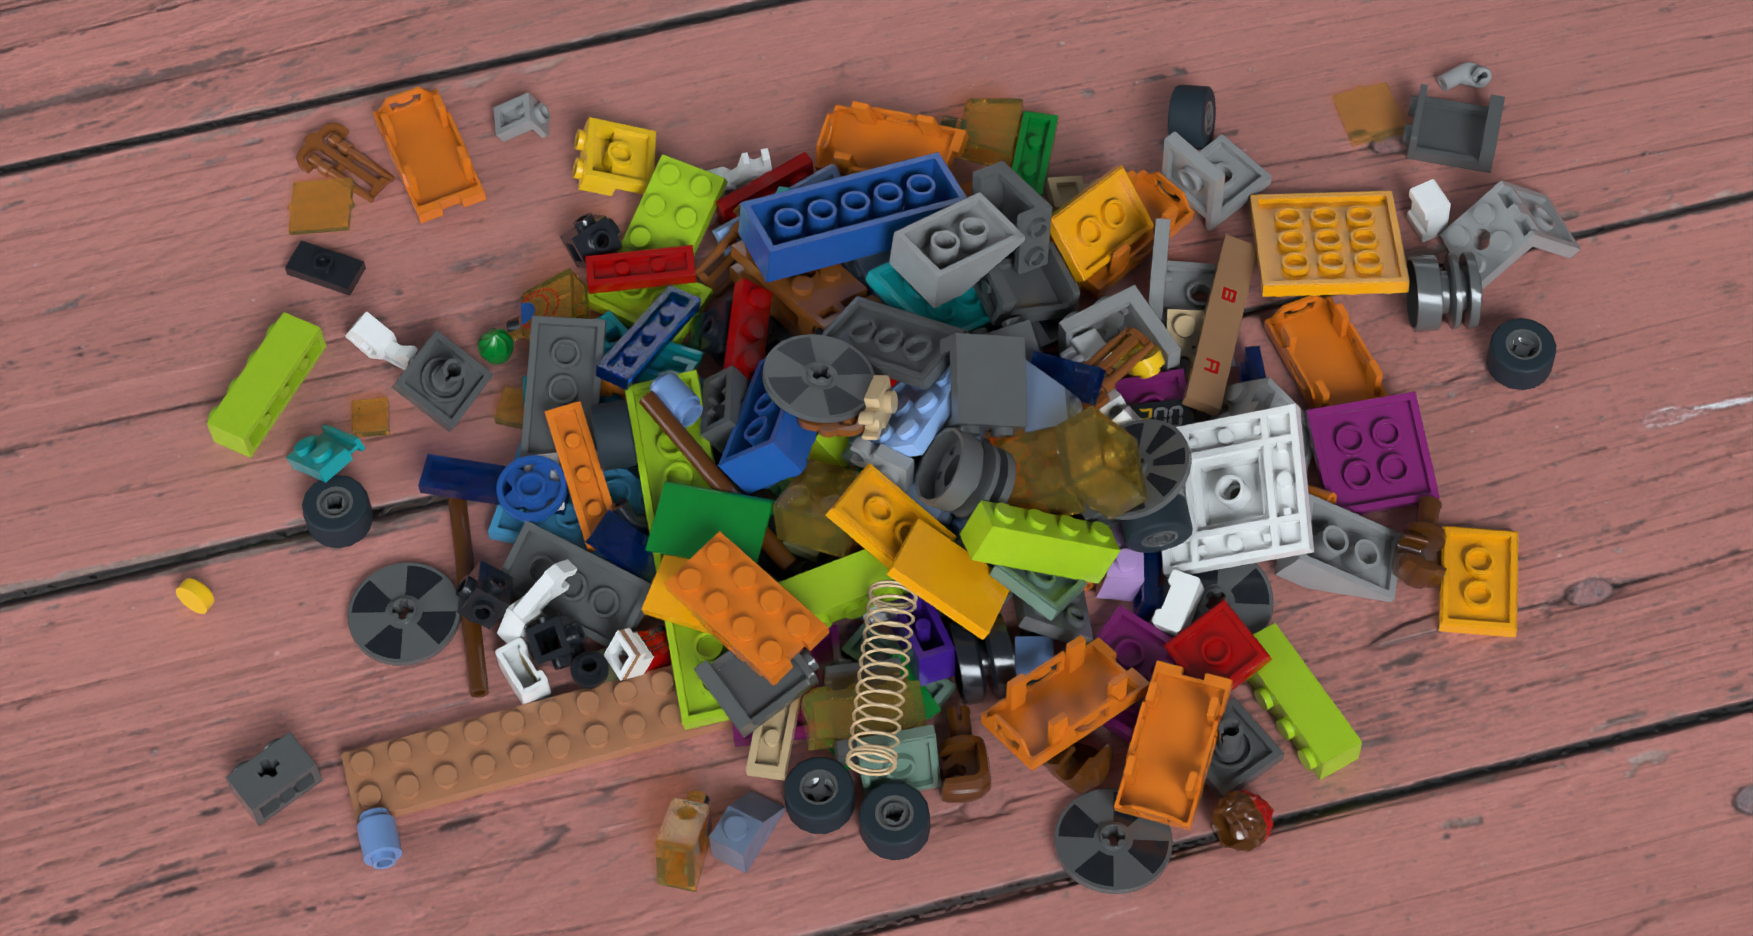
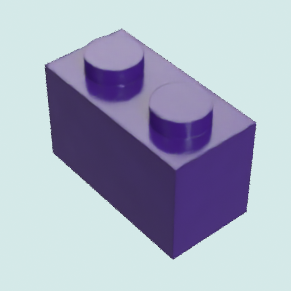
M913 595L907 596V597H909V598H911V599L914 598ZM918 596L917 608L910 612L915 617V622L909 625L913 630V635L907 639L911 643L912 648L905 653L910 657L908 665L918 686L921 687L955 676V647L936 608ZM897 599L891 601V603L909 602L905 599ZM891 613V621L904 624L911 621V617L907 614ZM891 627L894 635L904 637L910 634L909 630L905 627ZM898 641L901 650L908 647L906 642Z

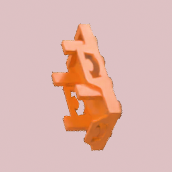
M420 86L387 97L379 110L372 112L375 123L420 223L443 216V209L456 204H460L465 208L486 200L485 191L472 165L468 150L451 113H448L438 89L430 91ZM420 94L419 99L416 98L413 102L407 105L398 107L393 106V109L390 107V104L397 102V104L409 102L414 98L413 95Z
M853 101L851 107L836 104L834 110L826 115L816 144V163L814 167L819 171L830 164L836 165L842 177L939 152L951 171L954 159L956 157L962 158L969 136L966 130L938 125L935 117L914 115L874 106L871 108L869 104Z
M1142 169L1139 173L1133 170L1127 173L1154 226L1156 225V218L1171 219L1169 239L1193 220L1195 211L1190 208L1185 193L1159 171L1148 173ZM1157 180L1162 182L1161 186L1160 184L1157 185ZM1166 192L1171 195L1176 194L1181 200L1178 201V199L1170 197ZM1155 227L1131 246L1125 243L1113 253L1110 262L1088 279L1079 283L1096 298L1100 297L1153 253ZM1053 241V243L1055 244V246H1056V248H1057L1059 254H1061L1060 251H1059V249H1058V247H1057V245H1056V243H1055V241Z
M1310 295L1283 305L1271 318L1266 319L1264 323V329L1309 408L1316 409L1389 396L1382 384V370L1376 360L1373 359L1353 323H1349L1350 316L1343 304H1335L1331 296L1323 298ZM1289 310H1291L1292 312L1298 311V312L1291 313V314H1285V315L1283 314V313H1285V312H1287V311H1289Z
M720 531L664 583L667 591L690 610L708 632L739 660L746 662L760 677L763 676L773 686L793 668L790 660L803 647L811 651L829 634L828 627Z
M1080 635L1066 644V652L1062 651L1028 674L1024 675L1021 673L1008 681L1006 697L981 713V724L1033 771L1145 697L1150 682L1133 667L1126 671L1116 662L1117 653L1098 637L1086 645V639ZM1057 664L1055 670L1051 668L1052 666ZM1044 677L1043 679H1041L1040 681H1038V682H1036V683H1034V684L1027 685V683H1028L1029 681H1031L1032 679H1033V680H1038V679Z
M1157 660L1129 745L1124 774L1114 809L1121 813L1191 831L1218 739V727L1224 718L1233 681L1208 673L1205 674L1204 680L1183 675V667Z

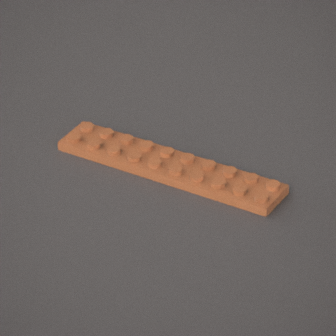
M670 665L620 681V679L602 683L594 689L583 688L341 753L355 820L358 825L360 822L359 816L364 811L372 808H386L390 811V815L395 818L733 727L731 720L685 730L681 720L673 667Z

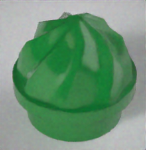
M492 327L489 331L483 332L478 341L479 354L491 364L506 362L514 350L512 336L503 329Z

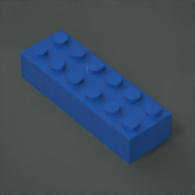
M939 152L741 202L738 234L765 281L768 283L889 251L892 248L895 231L962 201L967 196Z

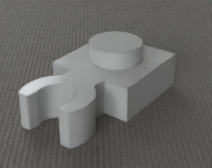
M860 436L851 445L850 450L855 452L850 458L853 464L865 468L870 463L902 491L906 492L914 481V459L883 444L876 448L869 440H863Z

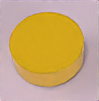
M186 578L176 589V595L179 600L196 613L205 614L215 602L212 592L198 580Z

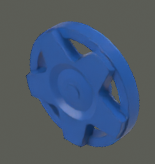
M538 455L521 457L511 462L500 474L496 488L500 505L507 514L515 519L533 521L534 523L547 520V517L553 515L564 503L568 489L562 468L553 460ZM535 464L529 472H525L519 469L527 465ZM552 470L558 475L560 482L550 480ZM507 481L512 490L504 497V486ZM549 501H554L551 505L547 507V503ZM526 508L528 512H522L518 510Z

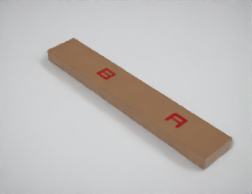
M1225 234L1221 241L1182 400L1183 405L1213 416H1217L1221 410L1257 257L1256 245Z

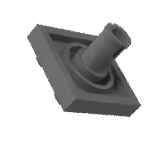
M436 329L391 388L450 432L494 374Z
M1084 590L1052 621L1013 594L1018 627L1023 628L1019 636H1047L1069 643L1082 635L1086 639V645L1093 640Z
M1235 697L1228 701L1223 721L1218 727L1219 735L1205 783L1220 799L1225 796V792L1228 790H1241L1283 760L1284 752Z

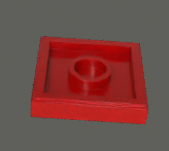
M1225 599L1163 645L1175 663L1184 668L1186 676L1204 680L1205 674L1208 673L1231 679L1233 681L1232 690L1272 661L1271 656Z

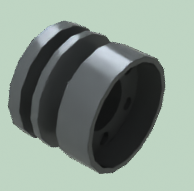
M1462 252L1458 262L1454 253H1448L1445 256L1443 270H1440L1434 254L1409 256L1406 265L1410 283L1409 292L1406 293V304L1411 329L1414 332L1438 331L1443 314L1446 315L1449 327L1452 330L1460 327L1461 320L1466 329L1476 328L1480 320L1483 295L1482 281L1475 255L1472 252Z
M956 428L944 429L935 436L920 461L916 475L918 498L930 506L944 512L951 511L957 517L969 520L981 500L993 503H1007L1016 479V463L1013 455L1000 447H995L988 442H981L976 437Z

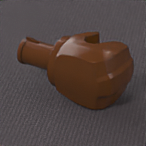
M1423 496L1419 498L1417 503L1418 508L1415 522L1406 524L1402 529L1392 562L1393 575L1403 580L1406 585L1418 589L1437 588L1447 568L1440 566L1436 552L1444 548L1447 538L1445 531L1437 526L1442 503L1435 497Z
M956 705L949 707L945 711L949 738L940 744L939 750L941 758L945 760L940 768L941 779L944 781L941 787L942 801L947 803L973 802L981 799L991 789V772L987 747L984 739L972 735L970 708L965 705H960L961 714H959V720Z
M1076 742L1043 765L1067 787L1075 792L1084 794L1104 782L1113 760V751L1109 744H1106L1099 751L1089 745Z

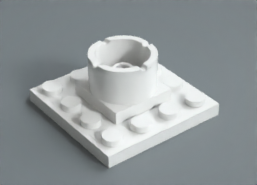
M1296 403L1176 427L1187 440L1192 455L1190 474L1179 493L1187 501L1193 531L1192 535L1184 543L1162 551L1163 572L1166 577L1169 578L1173 570L1187 574H1196L1314 552L1300 407Z

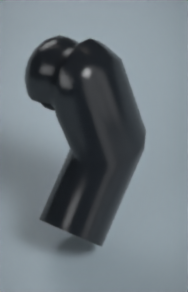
M621 498L612 504L611 510L627 533L640 536L650 535L646 513L637 514L627 498Z

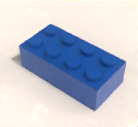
M766 358L757 363L739 411L737 424L732 428L718 465L747 495L760 489H768L775 483L789 477L794 478L800 475L807 466L808 455L816 441V431L800 427L797 423V417L780 408L768 395L762 378Z

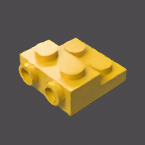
M589 117L583 130H577L574 141V149L580 151V158L575 159L572 171V178L579 179L578 190L612 196L614 191L619 189L644 195L655 169L656 131Z

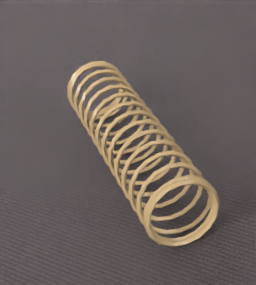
M895 580L879 581L872 584L868 589L870 601L866 605L868 614L864 619L866 628L863 631V639L865 641L861 645V652L863 653L859 658L861 668L857 672L859 682L855 686L858 695L854 699L856 709L852 713L854 723L850 727L852 737L848 741L850 751L846 755V764L852 770L868 776L887 775L897 768L898 754L892 748L900 744L899 739L894 734L902 730L901 725L896 720L903 716V712L898 707L905 702V698L899 693L907 689L906 684L901 679L908 676V670L903 666L910 662V657L905 652L912 648L911 643L907 639L913 635V630L909 625L915 622V617L910 612L917 608L918 596ZM881 587H897L910 592L914 598L911 599L898 594H884L875 597L872 592ZM886 597H896L905 599L909 602L890 603L880 599ZM873 604L879 609L871 612L870 605ZM881 611L907 614L911 617V621L905 624L896 621H882L873 616V614ZM871 617L877 622L869 625L868 619ZM881 624L891 627H905L909 630L910 634L904 637L880 634L871 629V627ZM869 630L870 632L875 634V636H872L867 639L866 633ZM877 638L893 641L902 640L908 644V647L904 650L880 648L869 641ZM868 644L874 649L865 652V645ZM878 651L901 654L906 657V661L900 664L877 661L868 656V654ZM864 657H866L867 659H869L870 661H872V663H868L867 665L864 666V665H863V659H864ZM874 665L898 667L904 671V675L900 677L877 675L866 668ZM864 670L871 676L862 679L861 673ZM871 679L897 681L903 685V688L897 691L876 689L866 684L865 681ZM862 684L869 690L860 693L859 687ZM872 692L893 694L900 697L901 702L897 704L876 703L862 695ZM859 698H861L868 704H863L860 707H858L857 701ZM870 706L892 708L899 712V716L895 718L872 716L861 709ZM860 712L866 717L856 720V713ZM867 720L891 722L897 725L898 729L892 732L871 730L859 723ZM857 725L864 731L854 734V727ZM865 734L887 735L894 738L896 743L889 746L870 744L862 741L858 736ZM855 739L863 745L853 748L852 741ZM862 754L877 755L887 760L873 759ZM853 756H858L870 762H892L893 765L883 769H871L859 766L850 759Z

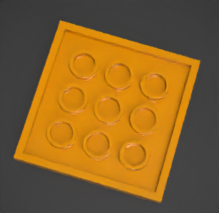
M1392 191L1250 195L1249 207L1262 297L1409 292L1410 281Z

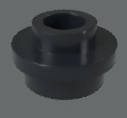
M594 651L583 652L573 659L570 667L571 676L579 686L586 689H594L607 679L609 665L606 658L600 653ZM587 665H595L596 669L591 672H587L583 670V667Z

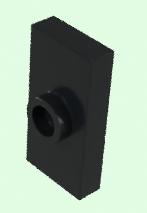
M302 240L285 266L287 275L349 296L366 269L364 261Z

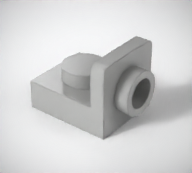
M529 92L494 107L496 136L503 142L530 130H534L542 138L549 136L548 122L551 119L550 112L544 103H540Z

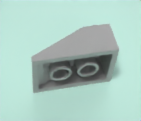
M979 192L895 231L889 264L933 308H936L964 294L1025 240V235Z
M1309 494L1314 552L1277 559L1274 575L1308 589L1386 602L1395 600L1398 577L1393 575L1392 562L1396 544L1401 533Z

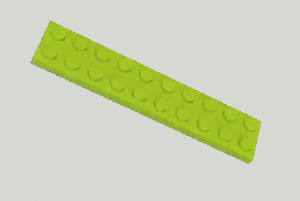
M697 370L676 374L700 398V404L703 407V395ZM654 380L624 386L649 533L651 532L665 481L711 488L639 403L642 397L650 392V385ZM700 416L695 423L686 427V430L715 463L712 445L700 435ZM653 553L657 573L664 554ZM665 621L683 727L685 730L730 720L694 670L705 660L711 664L729 650L711 634Z

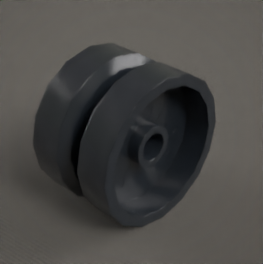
M999 612L990 633L983 640L979 638V641H977L976 635L957 622H948L946 630L955 647L954 677L962 704L967 706L984 701L986 696L985 677H987L993 695L997 699L1005 698L1007 682L1017 675L1014 651L1002 614Z

